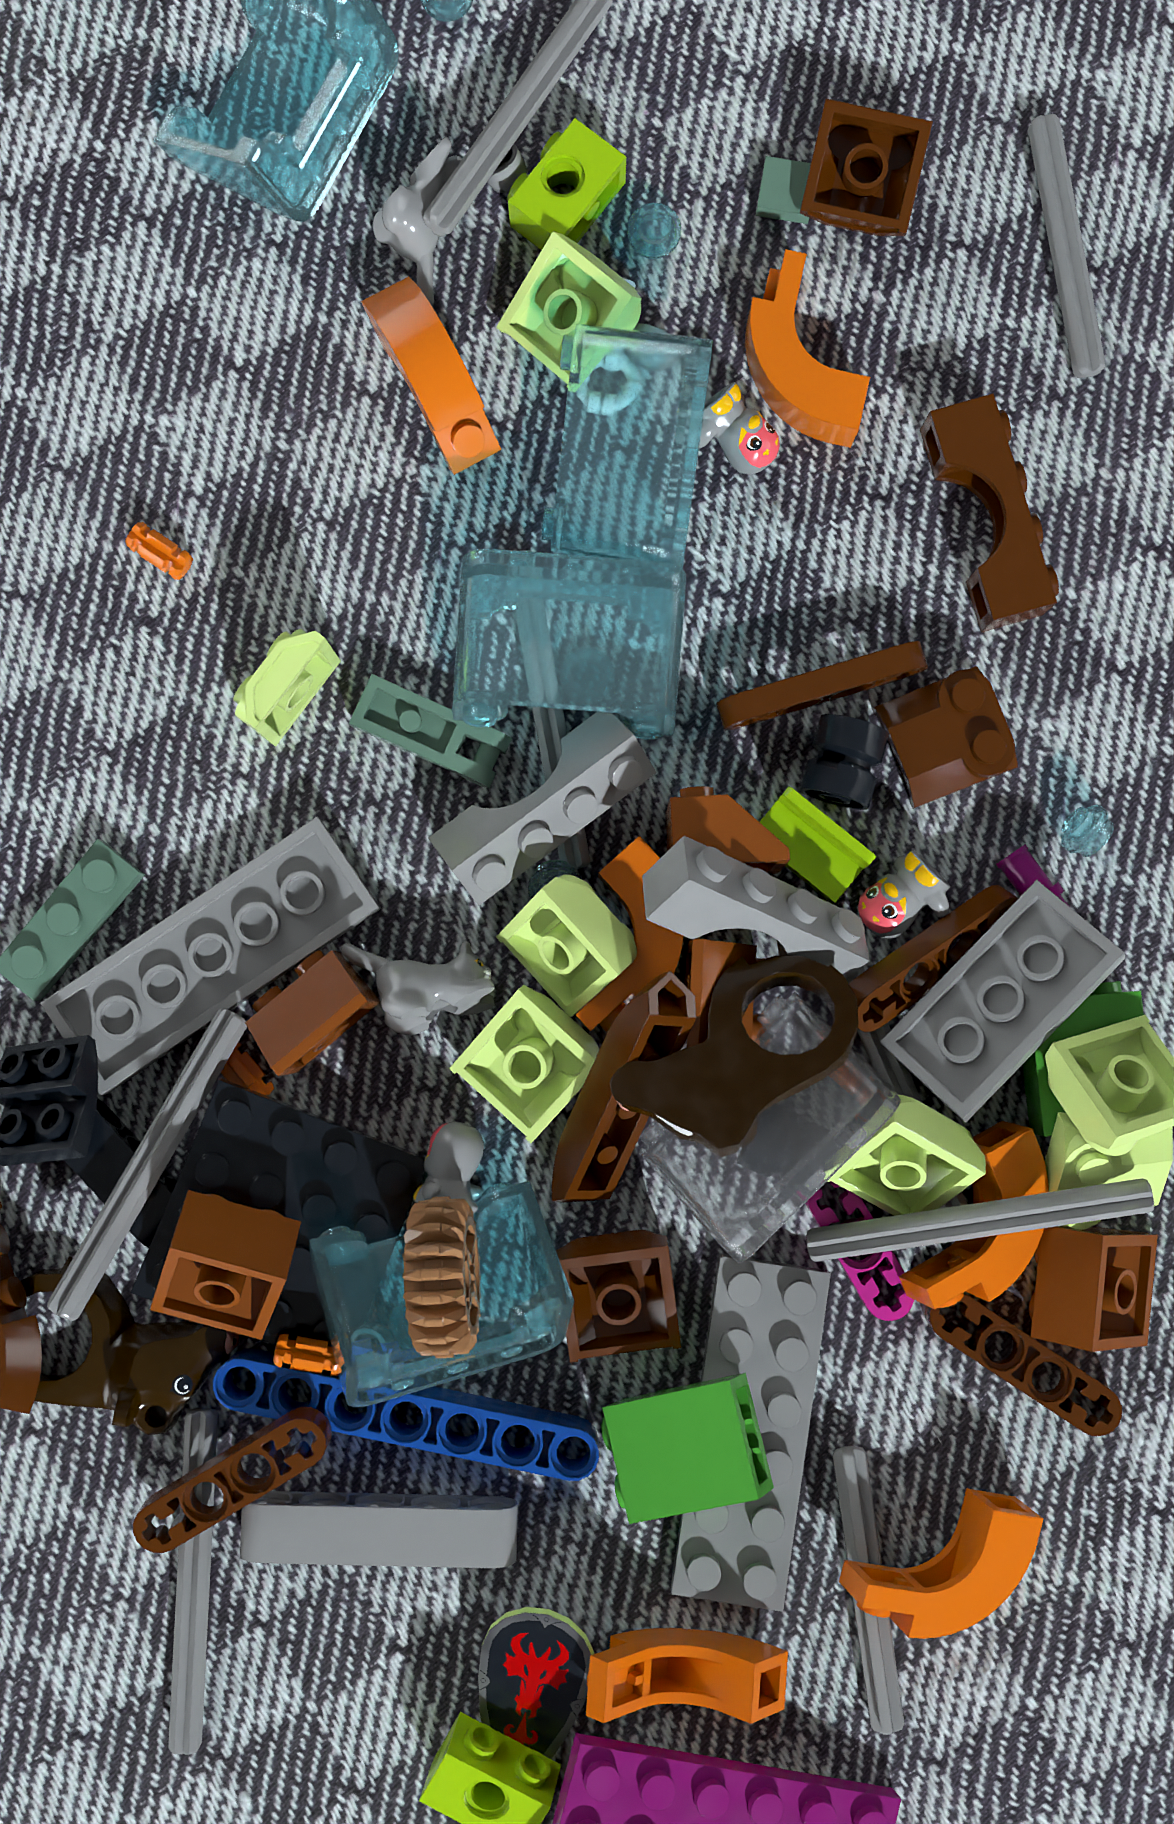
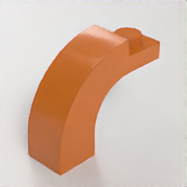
M785 249L780 270L769 269L763 299L752 297L745 333V348L749 370L762 398L784 422L802 434L816 440L851 448L859 431L870 377L827 367L814 359L803 347L796 332L794 313L807 254Z
M408 276L361 301L384 351L393 360L411 390L450 471L455 475L500 451L501 447L483 410L485 406L445 327L418 285Z
M640 835L598 872V878L628 912L633 926L637 956L633 963L576 1014L590 1031L599 1024L607 1032L615 1018L626 1006L623 1002L630 995L635 997L650 981L668 971L674 974L679 962L683 935L646 920L642 876L660 858Z
M1001 1121L973 1137L974 1142L983 1152L986 1159V1174L972 1184L973 1204L1049 1192L1045 1161L1032 1128ZM1044 1228L955 1241L947 1249L899 1276L906 1296L934 1310L956 1304L963 1298L964 1292L991 1302L1007 1290L1022 1274L1038 1247Z
M966 1488L956 1529L950 1541L935 1557L923 1564L909 1568H895L844 1560L839 1583L857 1601L856 1605L860 1610L877 1617H889L908 1638L925 1639L951 1635L977 1624L995 1611L1011 1595L1023 1578L1033 1558L1043 1518L1015 1496Z
M651 1628L611 1635L609 1649L590 1655L587 1675L586 1716L601 1723H606L652 1705L688 1704L717 1710L752 1724L785 1708L788 1651L744 1636L708 1630Z

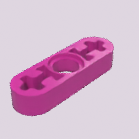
M823 1179V1181H822V1183L820 1184V1186H821L823 1183H826V1182H828V1181H826V1180ZM832 1181L828 1182L834 1188L840 1187ZM820 1186L810 1199L804 1196L805 1204L818 1227L840 1222L829 1206L825 1204L818 1207L816 1200L820 1199L823 1195ZM843 1188L844 1193L840 1194L838 1200L844 1212L850 1216L857 1208L860 1217L845 1220L841 1224L873 1219L862 1198ZM893 1251L872 1253L863 1260H852L848 1257L837 1259L862 1303L875 1317L885 1321H894L904 1317L910 1311L914 1299L906 1296L899 1276L905 1272ZM884 1257L888 1265L877 1267L883 1279L891 1286L898 1283L900 1285V1289L894 1293L897 1302L890 1307L883 1301L874 1303L873 1298L880 1292L875 1281L868 1273L861 1281L857 1276L859 1272L874 1269Z

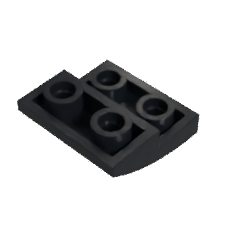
M89 1035L5 1048L0 1060V1104L4 1106L0 1118L1 1166L87 1156L92 1138L98 1098V1058L95 1039Z

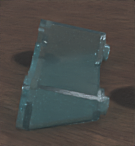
M241 0L242 11L256 33L208 118L194 107L180 105L173 108L166 116L153 140L174 161L280 217L300 222L312 218L390 82L398 64L399 50L396 37L371 0Z
M576 324L574 335L564 334L560 370H568L570 375L555 508L545 507L541 537L542 540L551 541V552L659 572L682 574L713 339Z
M477 549L468 552L463 556L460 575L452 703L453 720H463L466 724L474 727H490L497 720L506 717L509 705L620 713V721L636 738L650 740L660 738L663 735L673 736L676 722L686 596L685 571L674 564L661 561L498 549Z
M530 1181L515 1185L509 1182L492 1185L482 1193V1198L476 1203L478 1210L473 1215L476 1222V1234L479 1238L480 1292L482 1298L480 1299L481 1317L479 1318L477 1342L469 1354L454 1355V1358H435V1356H421L413 1347L412 1339L408 1334V1321L405 1318L406 1306L405 1299L403 1298L404 1280L402 1275L404 1272V1260L402 1254L405 1247L404 1235L367 1244L364 1233L351 1230L347 1226H339L323 1232L318 1238L309 1240L313 1269L340 1382L348 1406L365 1407L530 1358L553 1349L564 1340L574 1305V1298Z

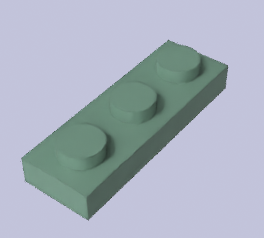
M97 839L0 956V974L33 1001H42L145 874L105 841Z

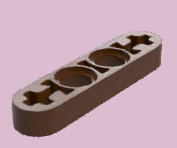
M912 641L726 697L718 701L716 705L724 730H734L893 683L919 674L928 669L920 641Z
M991 885L854 978L849 985L857 998L858 1029L864 1032L874 1031L922 999L1019 898L999 885ZM962 933L957 944L947 952L952 941ZM919 963L914 974L903 983L909 970Z
M964 1293L963 1298L960 1300L962 1303L959 1311L967 1319L978 1325L973 1335L953 1322L948 1324L946 1329L943 1328L945 1318L939 1313L941 1308L934 1310L925 1306L927 1324L941 1339L1082 1432L1091 1436H1104L1113 1432L1119 1425L1122 1418V1405L1118 1396L1111 1389L966 1293ZM981 1315H985L987 1317L986 1320L980 1323ZM995 1331H1006L1013 1339L1011 1354L1001 1361L991 1360L985 1353V1341ZM972 1336L970 1345L964 1344ZM1043 1362H1053L1060 1370L1058 1385L1048 1392L1036 1390L1032 1383L1034 1369ZM1079 1377L1080 1380L1075 1383V1379ZM1073 1388L1090 1400L1096 1401L1100 1397L1099 1404L1105 1409L1103 1415L1100 1418L1090 1415L1086 1419V1410L1068 1398ZM1064 1401L1063 1407H1060L1059 1404Z
M312 1407L294 1409L152 1494L144 1502L134 1519L133 1534L136 1541L144 1549L153 1553L171 1551L312 1467L322 1459L331 1439V1425L328 1418L321 1411ZM296 1428L302 1434L309 1431L315 1434L311 1447L306 1441H300L291 1446L284 1457L281 1448L289 1444ZM250 1453L262 1455L268 1460L271 1466V1473L263 1478H254L243 1470L241 1458ZM201 1482H211L217 1485L223 1493V1502L216 1506L202 1504L194 1493V1486ZM179 1505L181 1506L183 1512L178 1514L170 1529L165 1525H160L156 1528L151 1521L154 1516L160 1520L165 1519L175 1513Z

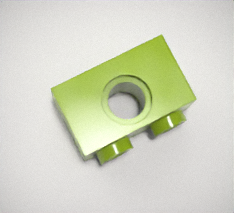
M574 118L563 133L557 131L548 139L541 152V161L529 175L522 173L510 188L507 196L510 227L540 250L543 249L553 231L563 234L578 243L626 183L627 157ZM559 184H568L575 188V190L568 194H558L551 189Z
M460 1712L433 1759L419 1802L461 1824H541L551 1808L561 1764L494 1730L487 1724L481 1723Z

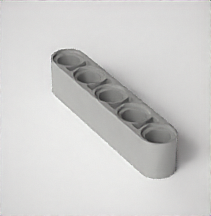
M270 1491L242 1508L240 1558L252 1563L451 1568L508 1567L516 1562L518 1503L512 1498L502 1496Z

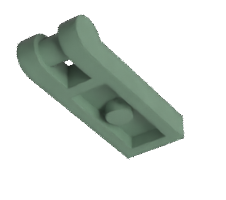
M371 674L349 721L350 726L488 789L491 787L496 776L492 769L500 753L506 754L512 741L511 737L501 731L374 674ZM466 737L480 743L473 761L458 755Z

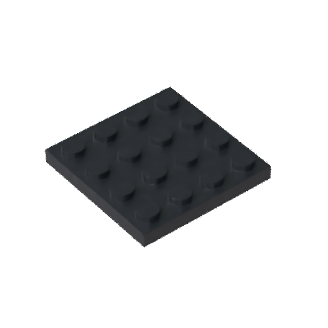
M220 1078L130 1293L153 1301L188 1190L201 1194L219 1195L233 1203L258 1210L276 1211L284 1217L301 1221L287 1280L262 1341L276 1345L280 1335L289 1334V1340L296 1341L297 1336L328 1341L329 1347H335L337 1343L345 1347L348 1335L362 1324L413 1202L414 1193L418 1189L425 1173L423 1164L426 1157ZM346 1350L342 1366L343 1370L348 1360Z

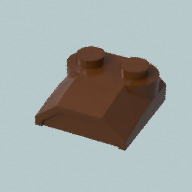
M826 99L800 214L824 225L874 236H906L933 121Z
M977 666L953 672L947 678L875 706L872 709L874 715L879 719L882 728L889 733L888 743L909 792L912 809L1018 767L1015 742L991 683Z
M632 1230L574 1239L565 1246L555 1250V1264L570 1363L578 1362V1359L667 1347H673V1349L681 1348L666 1235L656 1234L649 1230Z

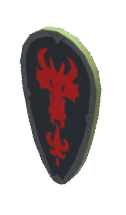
M524 1607L509 1611L492 1623L482 1643L478 1673L481 1723L487 1724L494 1730L551 1759L570 1732L587 1696V1675L590 1655H593L594 1651L586 1634L570 1618L544 1608Z

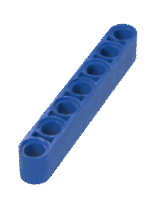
M245 1348L235 1352L217 1370L213 1379V1391L216 1399L224 1407L238 1412L278 1419L299 1407H312L321 1411L328 1418L331 1431L567 1481H579L588 1477L595 1470L599 1461V1437L595 1427L582 1417L346 1367L337 1376H330V1371L327 1370L317 1374L290 1369L291 1364L283 1363L282 1367H277L273 1361L274 1352L255 1348ZM234 1367H245L254 1374L256 1379V1388L254 1390L244 1391L234 1384L232 1379ZM291 1378L304 1380L310 1386L312 1399L307 1402L293 1400L286 1390V1381ZM346 1390L360 1392L367 1401V1410L360 1414L347 1411L340 1401V1393ZM403 1401L416 1404L422 1411L423 1420L415 1425L402 1423L395 1414V1405ZM458 1413H466L477 1421L479 1430L470 1436H460L451 1429L449 1419ZM513 1425H523L532 1432L534 1440L526 1447L516 1448L505 1440L503 1432ZM568 1437H579L588 1444L589 1450L579 1459H569L559 1451L558 1446Z

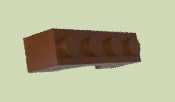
M994 393L930 411L920 428V433L934 479L955 483L973 492L987 508L993 524V545L989 557L966 581L981 633L1044 615L1057 603L1056 596L1059 593V582L1051 564L1046 565L1040 547V544L1043 542L1042 525L1037 514L1034 512L1030 513L1024 495L1027 491V477L1021 462H1014L1009 446L1012 435L1011 425L1007 413L1003 409L998 410Z

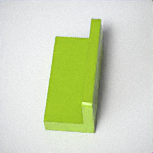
M790 786L760 820V823L789 848L790 861L785 866L831 904L837 902L858 874L876 858L874 853Z

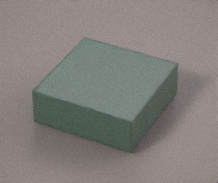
M765 156L755 216L808 224L809 217L800 214L811 163Z

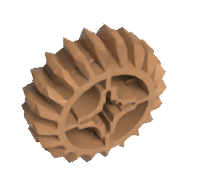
M450 1196L432 1197V1199L414 1203L406 1220L407 1231L404 1234L405 1247L402 1254L404 1260L402 1277L404 1280L403 1298L405 1299L406 1306L405 1318L408 1321V1334L412 1339V1345L421 1356L454 1358V1355L469 1354L477 1342L479 1318L481 1317L480 1299L482 1298L480 1292L479 1238L476 1234V1222L473 1211L465 1199H451Z

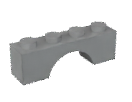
M605 706L561 738L562 751L558 765L547 781L535 792L514 804L500 808L489 809L471 805L428 837L478 906L657 773L634 734Z
M683 836L642 876L646 920L692 940L707 933L723 929L742 928L760 931L777 940L779 956H804L826 966L831 964L846 979L870 961L864 934L865 929L861 917L848 909H842L824 901L805 889L796 888L770 876L762 869L753 868L723 854L714 847L703 845L686 836Z

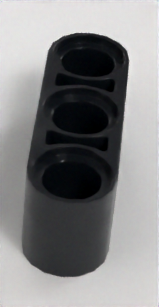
M97 1098L95 1122L87 1156L64 1159V1161L105 1204L141 1141L103 1101ZM164 1169L129 1230L147 1248H149L177 1182L166 1169Z

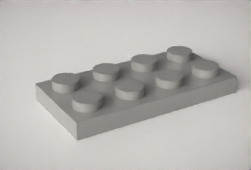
M1036 880L880 1043L966 1123L1125 959V952Z

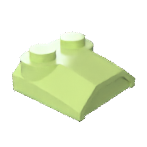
M553 231L496 328L516 340L562 379L570 391L577 393L616 338L629 334L635 328L641 315L642 298L632 285L593 253L565 235Z
M298 629L292 634L287 631L281 633L269 648L266 659L256 672L247 677L237 689L233 698L234 702L238 704L235 716L276 747L341 660L326 638L317 631L307 633L303 629Z
M572 875L555 877L541 888L496 936L569 1017H572L633 963L637 956V947L630 929L617 919L586 881Z
M523 985L449 1069L454 1074L458 1073L525 1134V1139L529 1143H532L583 1087L600 1049L596 1041L550 998Z
M1146 1015L1054 1042L1045 1054L1048 1084L1051 1091L1084 1140L1092 1148L1103 1154L1112 1156L1126 1154L1139 1139L1174 1126V1057L1149 1024L1150 1020Z
M893 1095L882 1098L874 1104L871 1109L870 1125L860 1132L833 1159L824 1180L832 1181L896 1216L939 1209L986 1174V1159L983 1152L974 1142L971 1133L965 1127L912 1097Z
M1058 1112L1045 1158L1049 1192L1144 1178L1150 1183L1154 1207L1159 1205L1173 1162V1127L1139 1139L1126 1154L1112 1156L1092 1148L1084 1140L1067 1113ZM1101 1220L1059 1227L1084 1230L1096 1225Z

